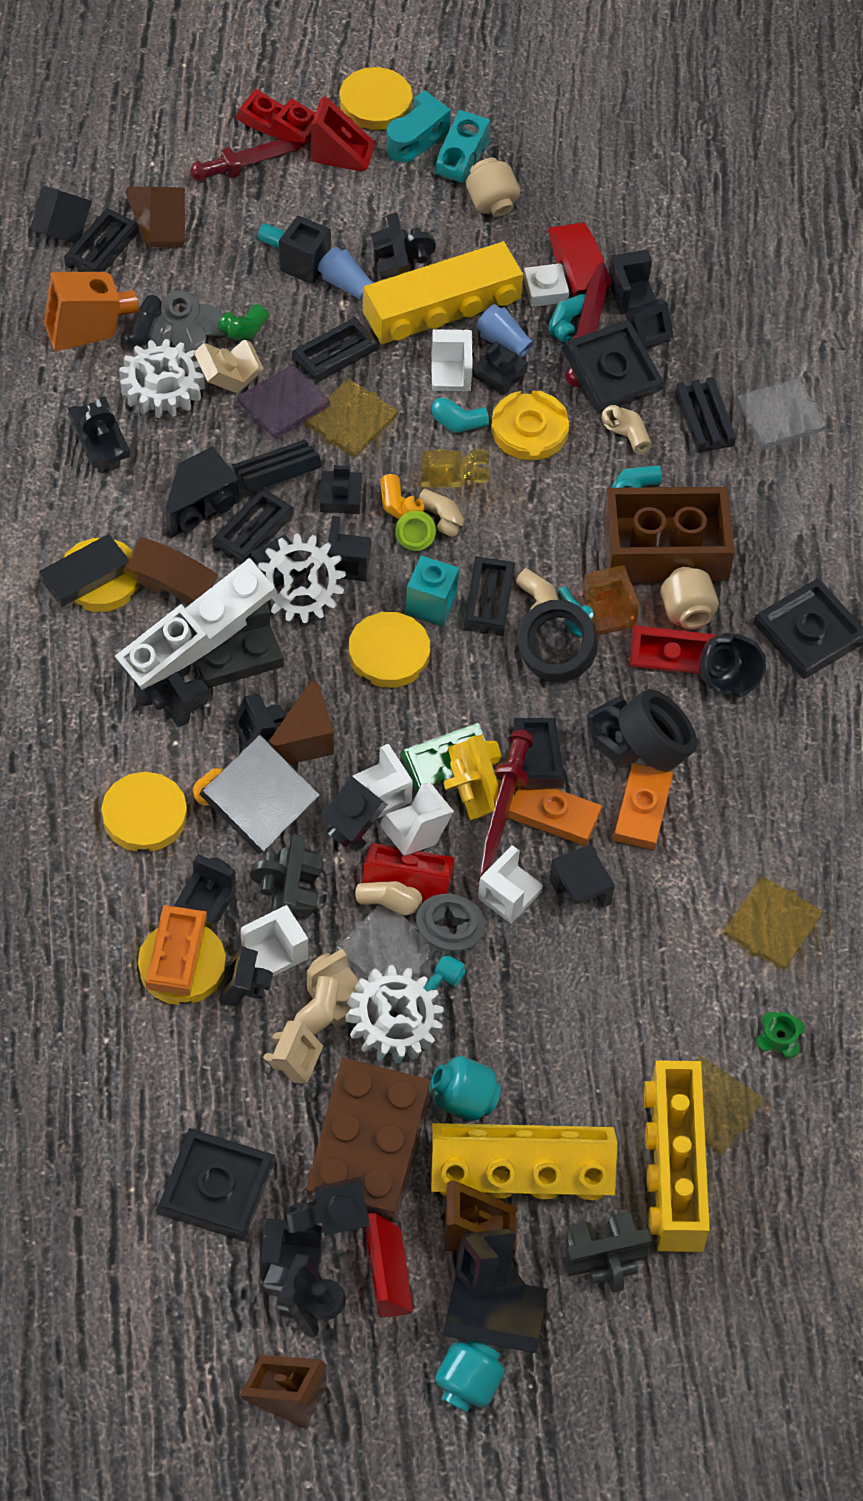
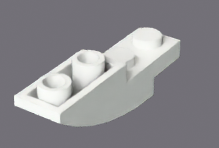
M249 558L188 607L184 608L180 604L115 655V657L141 689L146 688L192 664L247 625L245 619L277 594L276 588Z

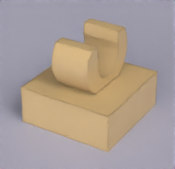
M287 1021L283 1032L274 1033L272 1036L273 1041L277 1044L274 1054L265 1053L263 1058L274 1070H282L293 1083L308 1084L323 1045L303 1022Z

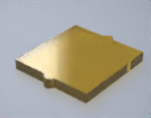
M348 378L305 419V425L326 438L327 444L333 443L355 458L398 416V410L379 399L376 392H369Z
M762 876L725 928L723 935L749 949L750 955H759L785 970L822 917L824 911L798 897L795 890L788 891Z
M699 1055L695 1061H701L705 1143L723 1155L741 1131L746 1132L748 1130L749 1124L747 1122L762 1104L764 1098Z

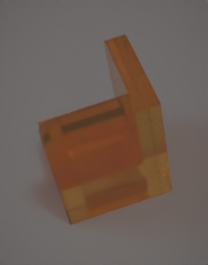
M622 565L585 574L582 598L585 605H588L593 610V619L591 621L594 624L596 634L603 635L633 628L637 623L639 602L625 566Z

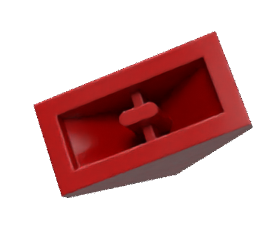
M327 96L322 97L311 125V162L359 172L367 170L376 142Z

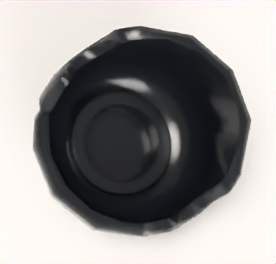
M738 633L718 634L716 637H712L703 647L699 657L700 677L709 689H713L720 694L738 697L746 696L757 688L766 672V655L758 643L751 638Z

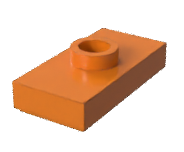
M632 763L613 841L655 850L674 772L659 771L653 767Z
M519 786L511 802L507 818L587 846L600 817L602 805L556 788L521 789V786Z
M163 905L146 978L147 990L190 996L207 921L206 911Z

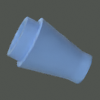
M337 246L333 247L325 254L318 265V271L322 273L323 280L355 296L359 301H363V286L374 283L367 277L347 249L341 250Z
M496 304L490 306L482 314L475 327L481 332V338L492 344L496 341L499 342L504 348L517 353V356L523 358L528 353L534 343L505 307L499 308Z

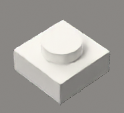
M561 263L524 268L523 279L531 307L558 304L569 298V290Z

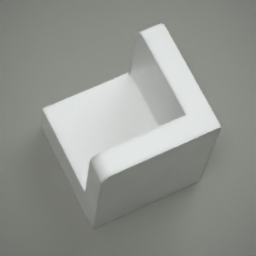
M433 330L431 350L432 390L471 391L472 330Z
M389 744L380 747L379 764L353 775L356 780L388 804L379 817L411 803L413 780Z
M431 783L421 785L411 806L385 814L380 826L400 852L406 856L436 845L454 811Z
M513 845L480 877L478 899L510 924L542 892L543 887L539 881L518 866L520 850Z
M287 905L240 929L241 946L258 951L255 967L267 969L273 972V976L308 959V938Z

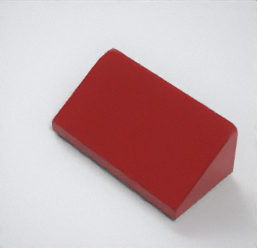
M634 625L629 666L700 674L699 657L703 647L716 635Z
M371 843L364 863L362 883L400 882L407 887L417 889L422 895V902L432 896L448 894L455 858L422 851L404 856L397 847Z
M370 1213L368 1214L370 1226L366 1227L365 1233L377 1315H380V1318L409 1315L413 1311L401 1230L396 1224L382 1216Z

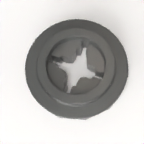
M455 894L435 895L425 900L417 911L415 931L421 933L424 945L432 944L436 946L438 953H441L443 950H451L457 956L464 949L473 951L478 941L482 940L485 930L483 914L473 902ZM445 915L452 926H457L455 934L449 932L447 926H442Z

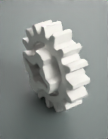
M164 339L162 346H156L153 340H150L146 350L139 346L134 347L135 357L125 355L124 367L119 369L122 395H127L128 405L131 407L139 403L140 413L143 415L149 409L155 410L156 418H160L164 410H168L171 416L174 417L177 412L176 408L180 406L187 411L190 410V399L199 401L201 399L200 390L205 389V376L193 353L195 350L185 353L184 343L182 342L176 345L175 348L170 347L169 339Z
M300 533L294 534L293 544L290 545L283 537L280 538L278 542L281 550L277 552L274 549L268 548L265 552L271 558L270 563L260 562L258 564V568L266 572L267 579L274 587L275 568H278L284 576V588L280 593L277 591V594L272 597L276 603L273 605L271 612L275 614L281 608L287 610V621H291L295 613H300L303 623L308 622L309 612L312 611L319 618L324 617L322 606L326 604L331 608H335L337 603L331 597L332 594H343L344 588L336 584V579L345 577L346 571L336 570L334 566L342 559L341 556L337 555L330 558L327 553L330 550L331 544L328 542L321 548L317 547L316 535H312L308 543H302ZM297 550L312 552L309 558L304 561H293L290 557L286 556V554ZM323 562L329 574L327 589L319 582L318 569ZM311 563H314L308 576V580L312 583L311 586L307 587L302 584L299 588H295L292 593H289L288 591L293 586L292 582L295 579L291 571L293 569L301 571ZM309 595L316 600V602L309 605L290 603L295 596Z
M389 965L384 976L377 969H373L368 976V981L361 978L354 988L357 993L352 992L347 1000V1004L353 1009L349 1010L345 1020L346 1022L357 1024L350 1034L351 1038L362 1036L365 1039L361 1049L363 1052L370 1050L372 1047L378 1049L377 1060L382 1061L387 1053H392L394 1062L400 1063L405 1056V1052H407L411 1059H416L422 1052L421 1048L428 1050L435 1041L432 1035L437 1036L443 1024L436 1019L441 1016L444 1009L442 1006L432 1004L439 994L438 991L431 990L426 992L423 987L427 982V978L423 976L417 981L412 980L411 968H407L402 976L397 975L394 965ZM417 1005L420 1009L421 1015L417 1012ZM396 1011L399 1015L394 1018L390 1013ZM368 1013L372 1016L373 1025L369 1020Z

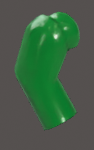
M255 304L245 317L239 316L237 318L231 312L225 313L218 323V328L221 332L226 333L227 338L231 340L248 341L253 338L268 319L269 313L263 306Z

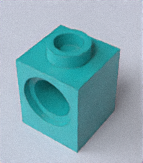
M421 555L407 585L405 615L444 627L458 594L459 567Z

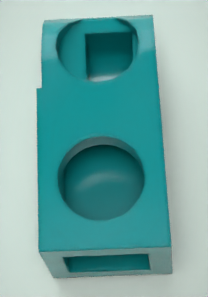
M423 90L414 98V110L405 117L396 118L388 124L386 146L388 156L396 162L404 163L421 155L448 134L450 130L451 109Z
M459 109L439 152L435 168L437 175L463 184L466 183L471 167L477 163L481 153L485 152L490 143V119ZM465 124L476 126L479 132L476 134L465 130Z

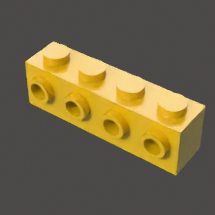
M503 241L363 286V313L382 345L394 340L405 339L409 335L428 329L439 328L446 323L464 317H473L480 312L486 311L494 304L506 306L521 299L523 273Z
M656 1060L652 1080L644 1081L643 1090L644 1108H652V1122H646L645 1147L646 1150L654 1151V1164H648L647 1191L655 1192L656 1207H649L650 1235H657L658 1251L704 1252L710 1227L701 1061Z
M432 1123L431 1192H440L446 1196L447 1182L455 1180L494 1198H507L512 1196L513 1193H526L539 1199H552L557 1197L558 1194H574L585 1200H598L603 1198L604 1195H615L617 1139L614 1127Z

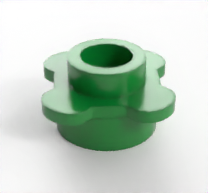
M766 1013L762 1018L763 1032L756 1040L758 1048L764 1052L770 1050L780 1052L786 1058L796 1057L800 1050L797 1044L799 1036L805 1031L804 1023L789 1013ZM782 1032L785 1037L779 1038L777 1033Z

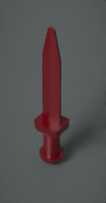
M311 134L304 143L278 139L236 153L230 147L222 149L218 159L205 163L200 161L194 162L190 168V175L198 183H205L206 178L224 172L230 178L238 177L241 167L290 153L311 143Z
M605 263L598 265L588 284L577 334L572 339L595 332L598 329L606 294ZM573 369L567 370L565 372L567 383L573 387H581Z
M523 729L515 730L511 733L508 739L511 743V748L506 763L498 764L495 770V775L502 780V784L485 841L481 876L491 867L498 852L516 786H526L528 781V775L522 768L527 750L533 747L534 741L532 735Z

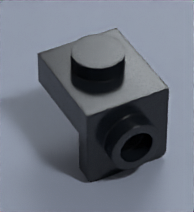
M618 696L590 711L587 714L594 747L622 768L627 764L636 762L640 757L629 746L620 729L618 716L620 710L627 705V702Z
M351 776L320 817L331 825L326 833L346 848L352 842L362 849L367 843L362 837L388 804Z
M197 854L193 860V874L174 907L206 911L207 921L205 927L213 931L236 892L235 870L219 858H206Z

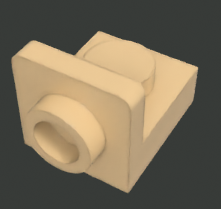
M247 340L241 341L230 352L224 348L219 349L203 343L193 352L207 382L237 394L263 371V366L252 343Z
M343 949L338 950L332 955L326 953L319 956L307 970V991L313 999L319 976L340 980L334 1018L331 1022L336 1029L347 1023L345 1017L349 1010L353 1009L347 1004V1000L352 992L357 993L354 988L359 981L348 967V955Z

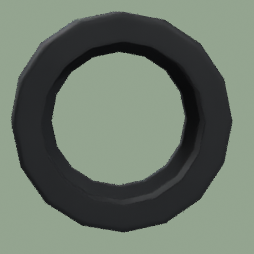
M549 600L536 605L524 616L518 628L517 644L525 664L536 676L549 682H567L580 677L591 667L597 655L598 637L590 616L580 606L567 600ZM555 618H565L572 621L580 629L582 635V645L578 654L572 660L562 664H550L542 660L534 648V636L538 628L546 621Z
M653 689L642 691L620 710L618 719L625 740L635 754L654 769L668 772L676 768L696 751L698 742L690 720L671 698L660 691Z

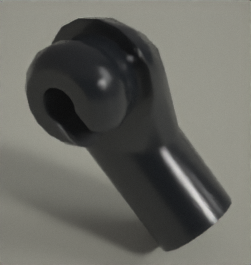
M146 296L133 316L131 326L123 330L122 338L128 347H143L150 341L155 319L161 310L162 301L157 296Z

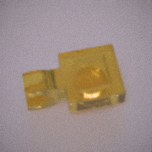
M445 449L422 451L421 487H461V480H471L478 483L489 481L490 467L476 466L478 464H488L489 451L476 449L464 458H462V451H449Z

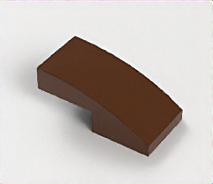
M144 537L137 539L123 572L156 594L165 589L187 606L212 588L218 577V574L191 557Z

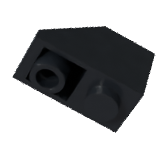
M213 446L178 464L166 505L167 533L171 538L183 531L193 530L204 520L218 513H225L235 504L239 503V478Z

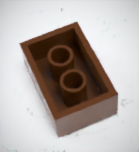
M727 487L606 489L603 527L608 582H664L674 570L681 567L703 570L708 573L712 581H729L735 551Z
M342 1057L305 1189L308 1199L317 1201L314 1187L360 1177L368 1214L376 1213L387 1220L397 1222L432 1092L431 1080Z

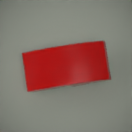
M255 89L239 108L235 119L269 136L304 143L311 134V125L315 112L292 98L284 106L260 90Z
M584 222L550 227L548 233L557 264L561 263L565 267L572 296L586 294L588 284L598 265L605 263L592 233ZM606 267V290H607L610 286H612V283H611V280H610V277H609V273H608V270H607V267Z

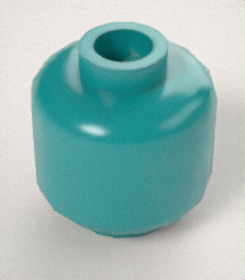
M458 1055L450 1059L446 1065H439L431 1079V1089L435 1090L434 1100L437 1107L469 1122L476 1121L483 1115H490L500 1098L501 1086L500 1083H497L494 1070L464 1056Z
M468 1340L465 1343H453L449 1347L435 1375L437 1385L445 1390L442 1400L464 1412L468 1411L470 1405L476 1407L488 1406L505 1374L503 1364L498 1361L501 1354L483 1343Z

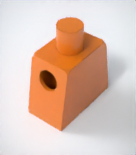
M51 272L44 325L53 350L60 351L112 338L116 332L118 316L135 314L137 312V296L134 290L117 292L112 276L107 272Z

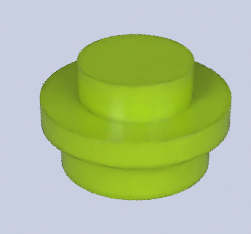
M422 511L405 513L396 525V537L399 543L411 551H420L431 545L436 535L434 521L428 514Z

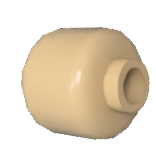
M487 158L471 167L470 174L466 179V188L476 210L482 214L492 213L494 217H500L512 211L514 208L513 203L520 196V187L510 165L504 161H497L496 158Z
M690 567L678 568L671 573L661 586L660 595L667 616L673 624L690 630L701 628L712 620V617L718 610L719 601L712 580L708 573L703 570Z

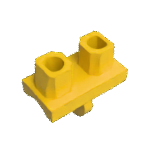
M483 734L448 747L451 758L450 765L454 777L443 782L445 790L458 788L462 803H465L470 820L478 819L494 812L502 780L496 779L493 765L500 763L502 757L498 742L485 741Z

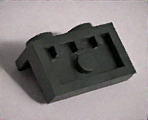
M267 606L259 607L245 619L247 622L245 627L195 661L200 678L203 679L208 688L284 667V657L270 626V612Z

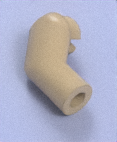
M610 405L604 409L602 421L606 428L628 437L634 453L643 454L652 448L651 440L638 413L616 405Z
M424 488L419 496L424 504V510L442 517L437 525L439 532L455 537L458 534L459 526H463L464 517L457 504L447 497Z
M525 568L519 574L516 586L537 600L531 609L543 602L558 600L556 589L551 583L528 568Z
M400 882L359 883L356 887V900L359 904H381L399 915H412L422 904L421 893L417 889L407 887Z
M319 976L314 999L298 1011L294 1021L303 1022L313 1035L326 1028L334 1018L340 980Z

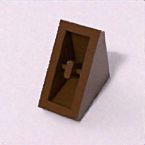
M127 187L125 194L148 247H183L185 242V187Z
M312 680L268 742L288 764L334 754V731L319 684Z
M452 1180L447 1182L444 1209V1251H459L462 1234L509 1228L516 1236V1207L458 1181ZM515 1237V1242H514L513 1251L516 1250V1237Z
M260 1355L239 1396L255 1406L306 1429L326 1390L327 1364L321 1359Z

